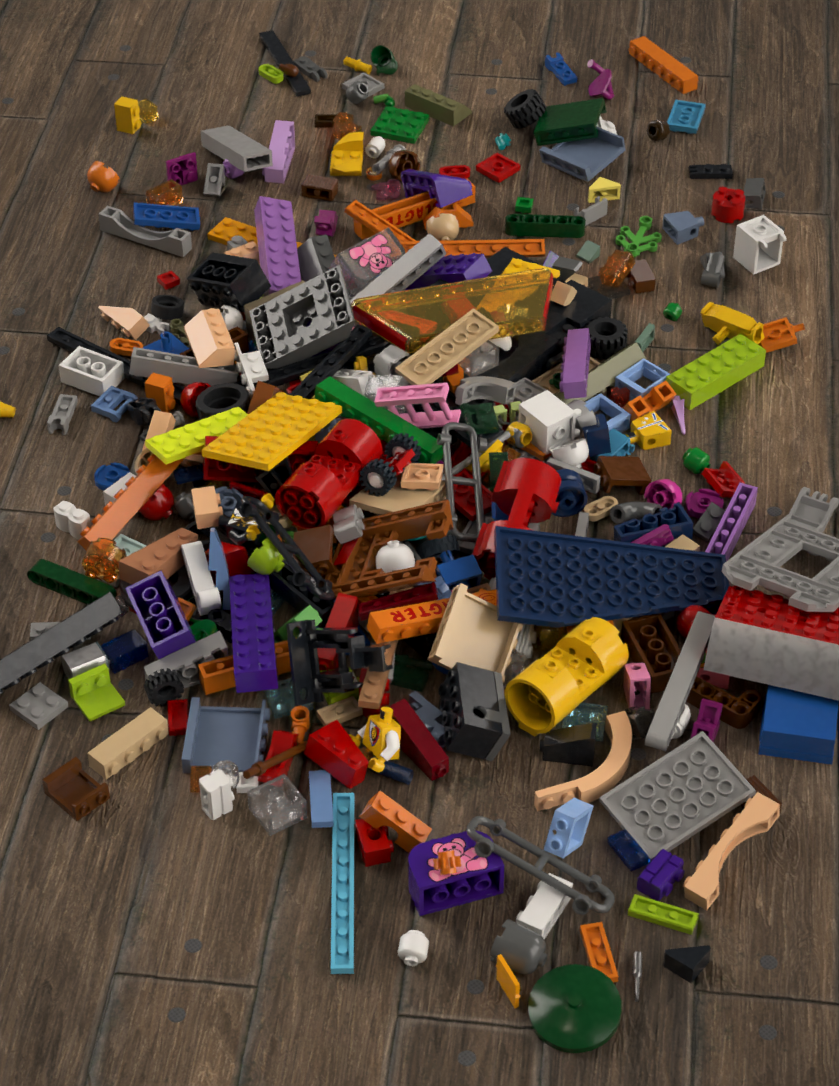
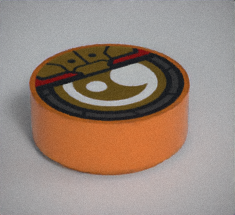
M370 167L366 171V177L369 180L377 181L382 178V171L376 174V172L372 171V167Z

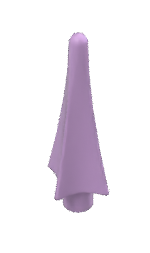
M675 396L672 399L673 405L671 409L678 421L681 433L684 435L686 433L684 399H680V396Z

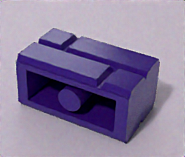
M661 849L638 876L637 890L645 895H649L650 898L656 901H660L664 895L668 896L672 891L674 882H680L684 876L683 859Z

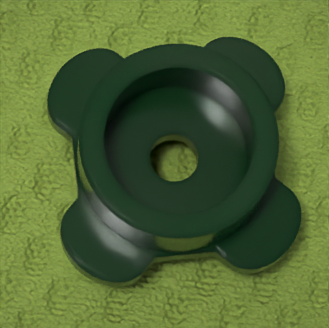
M555 373L553 379L549 380V384L554 385L557 389H560L561 373Z

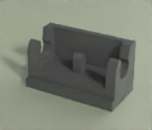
M764 178L746 179L744 187L745 201L751 200L753 202L752 204H746V208L762 209L766 193Z

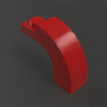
M273 730L270 749L265 761L296 746L299 734L283 730ZM293 757L267 769L264 774L259 776L258 781L280 785L290 769Z

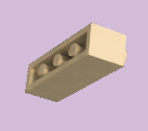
M150 707L87 753L89 766L107 780L169 734L167 719Z

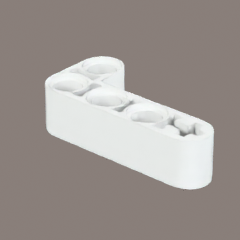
M196 541L181 545L183 559L200 616L208 614L213 609H220L221 598L217 587H214L202 542Z

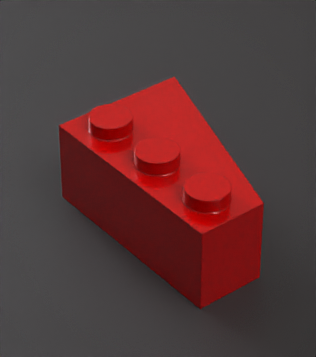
M338 720L311 733L308 737L304 754L349 789L364 781L369 761Z

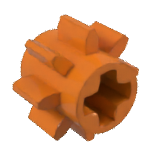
M454 850L437 852L438 858L433 859L434 870L440 869V875L457 873L456 867H461L460 856H455Z

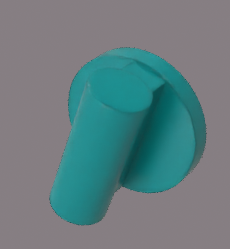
M501 132L500 136L495 138L499 150H504L506 146L511 145V139L506 133L503 134Z

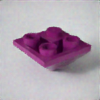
M195 152L166 161L169 189L198 180Z

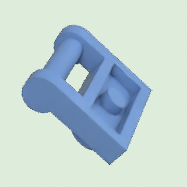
M110 386L91 405V410L109 417L116 423L128 409L126 404L133 402L138 397L133 393ZM123 400H126L116 411L114 410Z

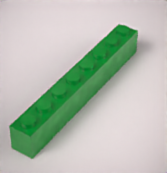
M331 376L316 385L314 399L325 403L333 402L335 405L342 406V413L340 414L342 417L363 422L386 443L396 434L399 435V433H403V436L407 433L409 438L413 436V441L417 440L419 442L417 446L420 445L421 447L419 450L421 455L417 460L418 462L436 464L443 458V445H438L435 437L384 407H377L372 400Z

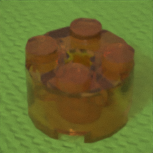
M98 538L97 541H91L82 560L85 575L93 579L96 578L107 583H113L119 576V560L127 556L125 549L121 550L116 546L117 542L108 538Z

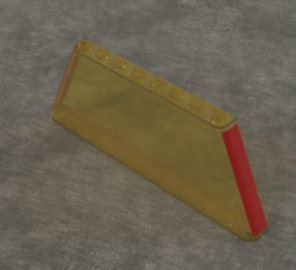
M540 268L357 298L352 301L351 308L354 320L407 353L417 352L473 308L499 326V332L489 340L545 330L553 288V274L548 268Z

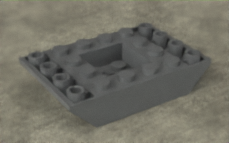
M340 265L249 311L258 351H260L265 367L273 369L310 358L348 339L355 323ZM312 321L310 326L306 327L308 322Z

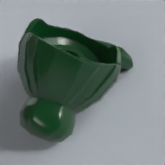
M383 45L372 49L371 61L377 68L376 74L378 76L380 73L386 75L394 74L398 69V63L392 51Z

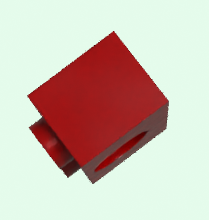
M363 819L355 820V835L365 867L391 862V853L394 852L392 840L387 838L389 836L388 827L380 826L378 829H375Z

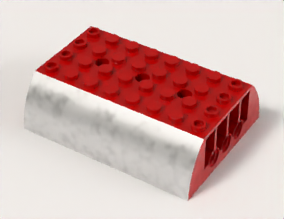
M729 586L714 619L704 670L839 700V608L834 612H806L788 605L789 599L781 595L764 594L760 590L749 591L738 586Z

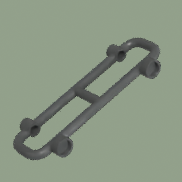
M449 422L443 426L442 434L439 433L437 437V444L443 445L446 499L450 502L454 528L449 531L451 535L456 536L457 540L476 542L482 524H489L494 521L493 517H484L479 452H486L487 439L477 438L476 431L470 425ZM451 429L465 431L470 435L473 479L452 476L451 435H449ZM453 484L474 487L478 531L476 535L460 533L456 528L457 515L455 514Z
M475 816L468 823L466 832L476 842L474 850L478 856L486 858L493 852L574 899L572 908L579 915L587 914L590 909L597 913H607L612 908L615 901L614 894L610 889L602 885V878L599 875L594 874L589 877L506 829V823L502 819L493 821L487 817ZM478 825H483L490 829L492 835L503 836L539 857V859L533 866L492 842L489 838L480 835L475 829ZM546 863L551 864L585 884L588 891L602 894L606 898L603 904L596 903L588 896L579 893L543 872L542 869Z

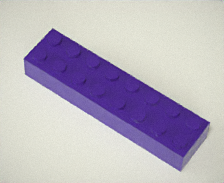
M255 573L229 576L237 693L278 689L269 575Z

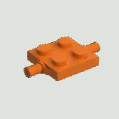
M787 317L765 323L763 328L765 338L758 345L766 349L767 353L798 344L795 332L805 330L804 324L801 323L793 326L789 323Z

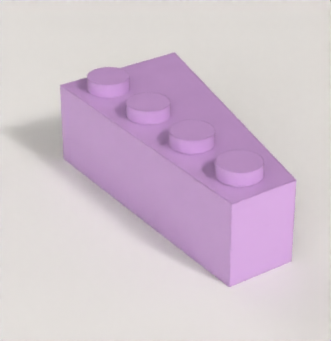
M275 120L269 149L272 150L273 166L262 168V175L265 176V182L284 183L295 151L294 122Z

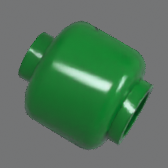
M698 447L689 448L682 458L684 467L696 475L702 473L704 468H710L711 465L709 463L710 456Z

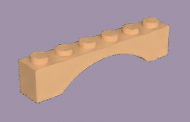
M759 792L753 798H749L741 814L737 813L730 828H726L722 832L717 845L713 844L706 859L698 863L696 872L692 877L688 876L683 884L685 898L707 911L719 896V874L729 853L744 840L767 832L780 816V804Z

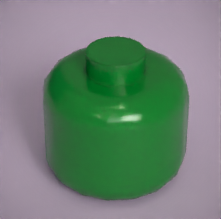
M669 303L663 311L664 317L672 321H677L682 314V309L677 303Z

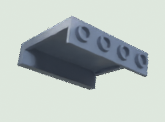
M597 127L599 134L597 138L562 142L555 145L552 149L543 146L539 151L543 163L589 182L626 150L624 138Z
M192 697L182 754L183 773L210 774L217 769H232L233 772H223L225 775H237V772H244L259 761L264 762V755L261 754L262 751H266V739H264V736L268 735V723H266V720H270V708H266V700L263 699L262 708L201 706L200 697Z

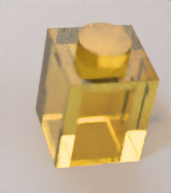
M147 98L138 102L140 108L139 116L143 123L148 124L158 119L157 105Z

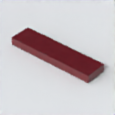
M433 582L359 603L360 620L369 619L370 612L438 600L437 586Z

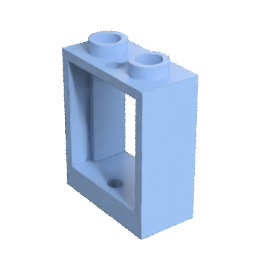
M642 359L615 377L614 391L630 401L640 395L643 398L655 386L666 381V376L670 375V373L648 360ZM644 376L654 383L644 389L634 382Z
M600 393L585 402L584 406L589 411L596 412L600 409L612 418L607 421L609 431L614 428L622 433L630 428L631 414Z
M573 798L556 809L544 851L565 858L583 844L594 805Z

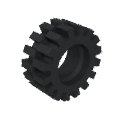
M167 668L164 671V669H160L159 673L155 671L154 676L150 674L148 676L149 680H145V692L149 701L155 706L160 704L161 707H164L167 701L177 700L176 698H181V693H184L183 683L175 670L171 671V669Z

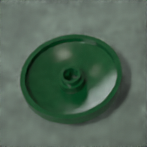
M569 964L550 970L536 982L529 996L528 1013L533 1030L544 1043L562 1052L583 1053L602 1046L615 1034L621 1020L622 1005L619 991L608 976L590 966Z

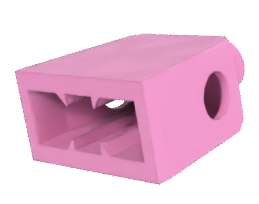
M645 663L625 664L623 686L629 711L650 709L651 677ZM636 689L640 691L639 695H635Z

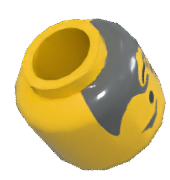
M515 421L506 429L511 434V437L506 441L516 447H526L532 441L533 435L530 427L526 424Z

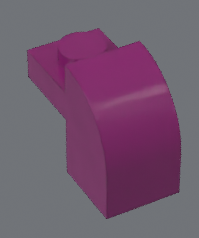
M319 210V216L314 218L316 235L327 234L330 237L334 236L338 220L336 211Z
M702 699L698 718L693 725L691 738L703 731L714 743L720 725L722 703Z

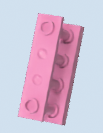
M447 383L378 388L374 401L377 407L387 406L390 412L419 429L443 427L449 422L459 423L461 414L460 409H449L446 402L449 391ZM438 402L442 411H433L429 403ZM412 404H421L425 412L416 413ZM404 405L408 413L399 414L395 406Z

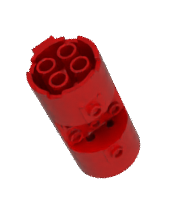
M355 419L340 420L317 445L315 454L311 459L301 464L276 492L275 502L282 516L286 515L293 522L291 525L296 527L297 531L324 526L343 504L346 496L362 482L359 480L361 476L359 474L371 460L378 459L379 461L381 459L383 448L377 434L361 421Z
M517 458L510 462L504 460L491 501L496 502L500 510L509 516L508 521L498 520L489 524L483 523L472 553L480 569L485 573L484 577L491 580L496 577L495 526L531 530L527 527L528 523L544 522L548 519L550 520L552 513L556 514L559 503L555 501L561 486V477L550 465L532 458Z

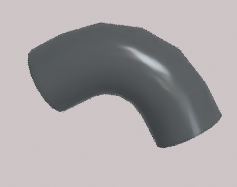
M637 501L620 503L610 509V517L617 524L632 519L640 520L643 519L645 514L651 513L654 515L659 513V509H662V506L656 503Z

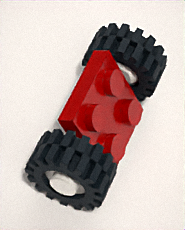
M403 433L396 434L385 446L384 454L387 455L386 460H371L359 474L361 475L359 480L363 481L361 486H366L364 489L366 492L369 489V494L371 495L374 493L375 496L387 494L396 484L397 477L395 476L401 474L404 471L403 469L410 463L417 462L421 455V451H419L421 447L420 445L417 446L419 443L417 440L413 441V436L409 438L407 433L404 436Z

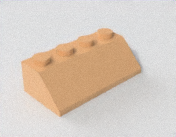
M215 308L201 310L184 326L198 367L234 365L235 346L220 310Z

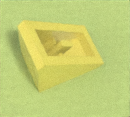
M599 177L589 187L588 202H595L597 196H600V201L603 198L608 200L620 199V183Z

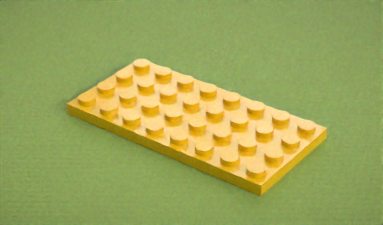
M284 392L276 393L271 399L267 400L202 449V457L270 471L342 413V406L335 405L333 402H320L318 399H306L298 395L291 396Z

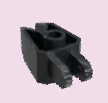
M140 397L126 404L131 419L138 425H150L154 410L161 411L157 407L156 400L152 398Z

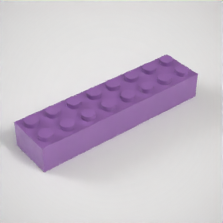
M260 196L254 214L260 267L271 284V287L263 294V297L300 282L301 276L292 203L286 200Z

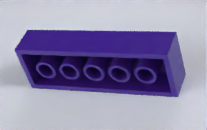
M484 254L447 255L435 263L402 293H421L439 279L456 286V291H472L492 272V269Z

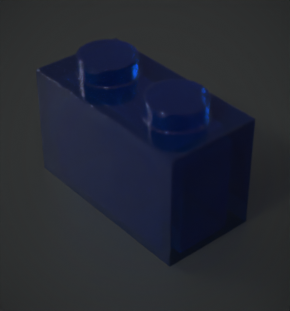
M135 629L100 646L106 661L110 660V664H107V667L114 674L149 657L147 642Z

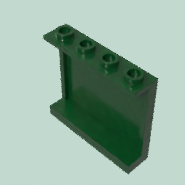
M604 98L546 106V111L539 118L534 130L537 146L597 138L599 134L596 125L600 114L607 113Z

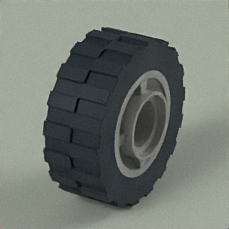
M447 535L441 539L427 540L416 547V552L421 559L435 557L438 563L442 562L440 554L444 551L447 554V550H450L453 557L461 552L457 538L454 535Z

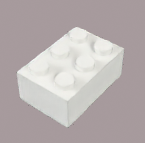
M78 346L59 364L62 383L97 396H101L110 386L117 387L125 379L122 361Z

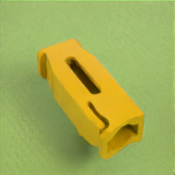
M708 302L701 310L704 326L717 332L712 339L718 345L726 337L732 339L740 333L756 344H759L765 338L763 333L764 324L757 323L749 315L723 305L714 304L713 302Z

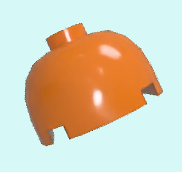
M94 161L87 172L90 187L95 192L112 191L119 183V176L111 167L106 168L103 166L104 163Z

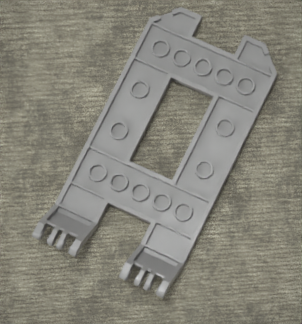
M803 487L790 513L723 564L722 573L733 585L749 591L760 585L768 591L782 593L785 597L790 598L788 605L806 612H834L839 608V539L823 532L835 508L839 505V498L833 497L828 503L826 502L828 499L827 494L823 493L820 496L821 493L816 491L810 497V488ZM802 549L808 551L811 555L825 557L826 560L831 562L812 579L781 568L784 563Z

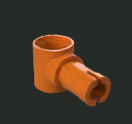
M302 705L296 706L291 710V730L293 731L292 733L299 734L298 745L304 742L305 733L310 727L309 710Z

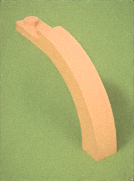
M625 711L606 716L605 731L611 743V750L606 760L596 770L582 778L535 791L534 806L537 812L565 804L573 798L591 803L618 784L628 768L631 757L632 729Z

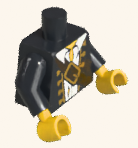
M270 493L265 494L261 501L271 509L274 498ZM239 507L234 508L231 517L223 515L219 517L218 526L227 528L228 540L233 541L238 546L245 545L256 548L263 531L253 518L242 517L239 513ZM257 508L258 513L263 518V513Z

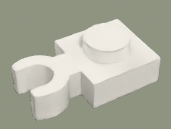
M149 313L144 317L150 325L145 331L150 333L157 331L159 335L164 330L170 331V324L162 322V319Z

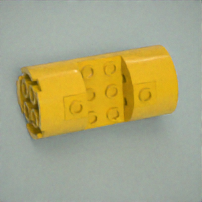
M597 617L584 620L559 640L556 646L547 654L535 660L507 684L505 688V701L509 711L519 722V728L534 737L539 733L549 732L576 709L579 704L624 667L628 661V647L626 643L623 644L618 636L620 632L611 623Z

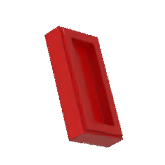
M188 699L167 701L169 736L185 735L189 717Z

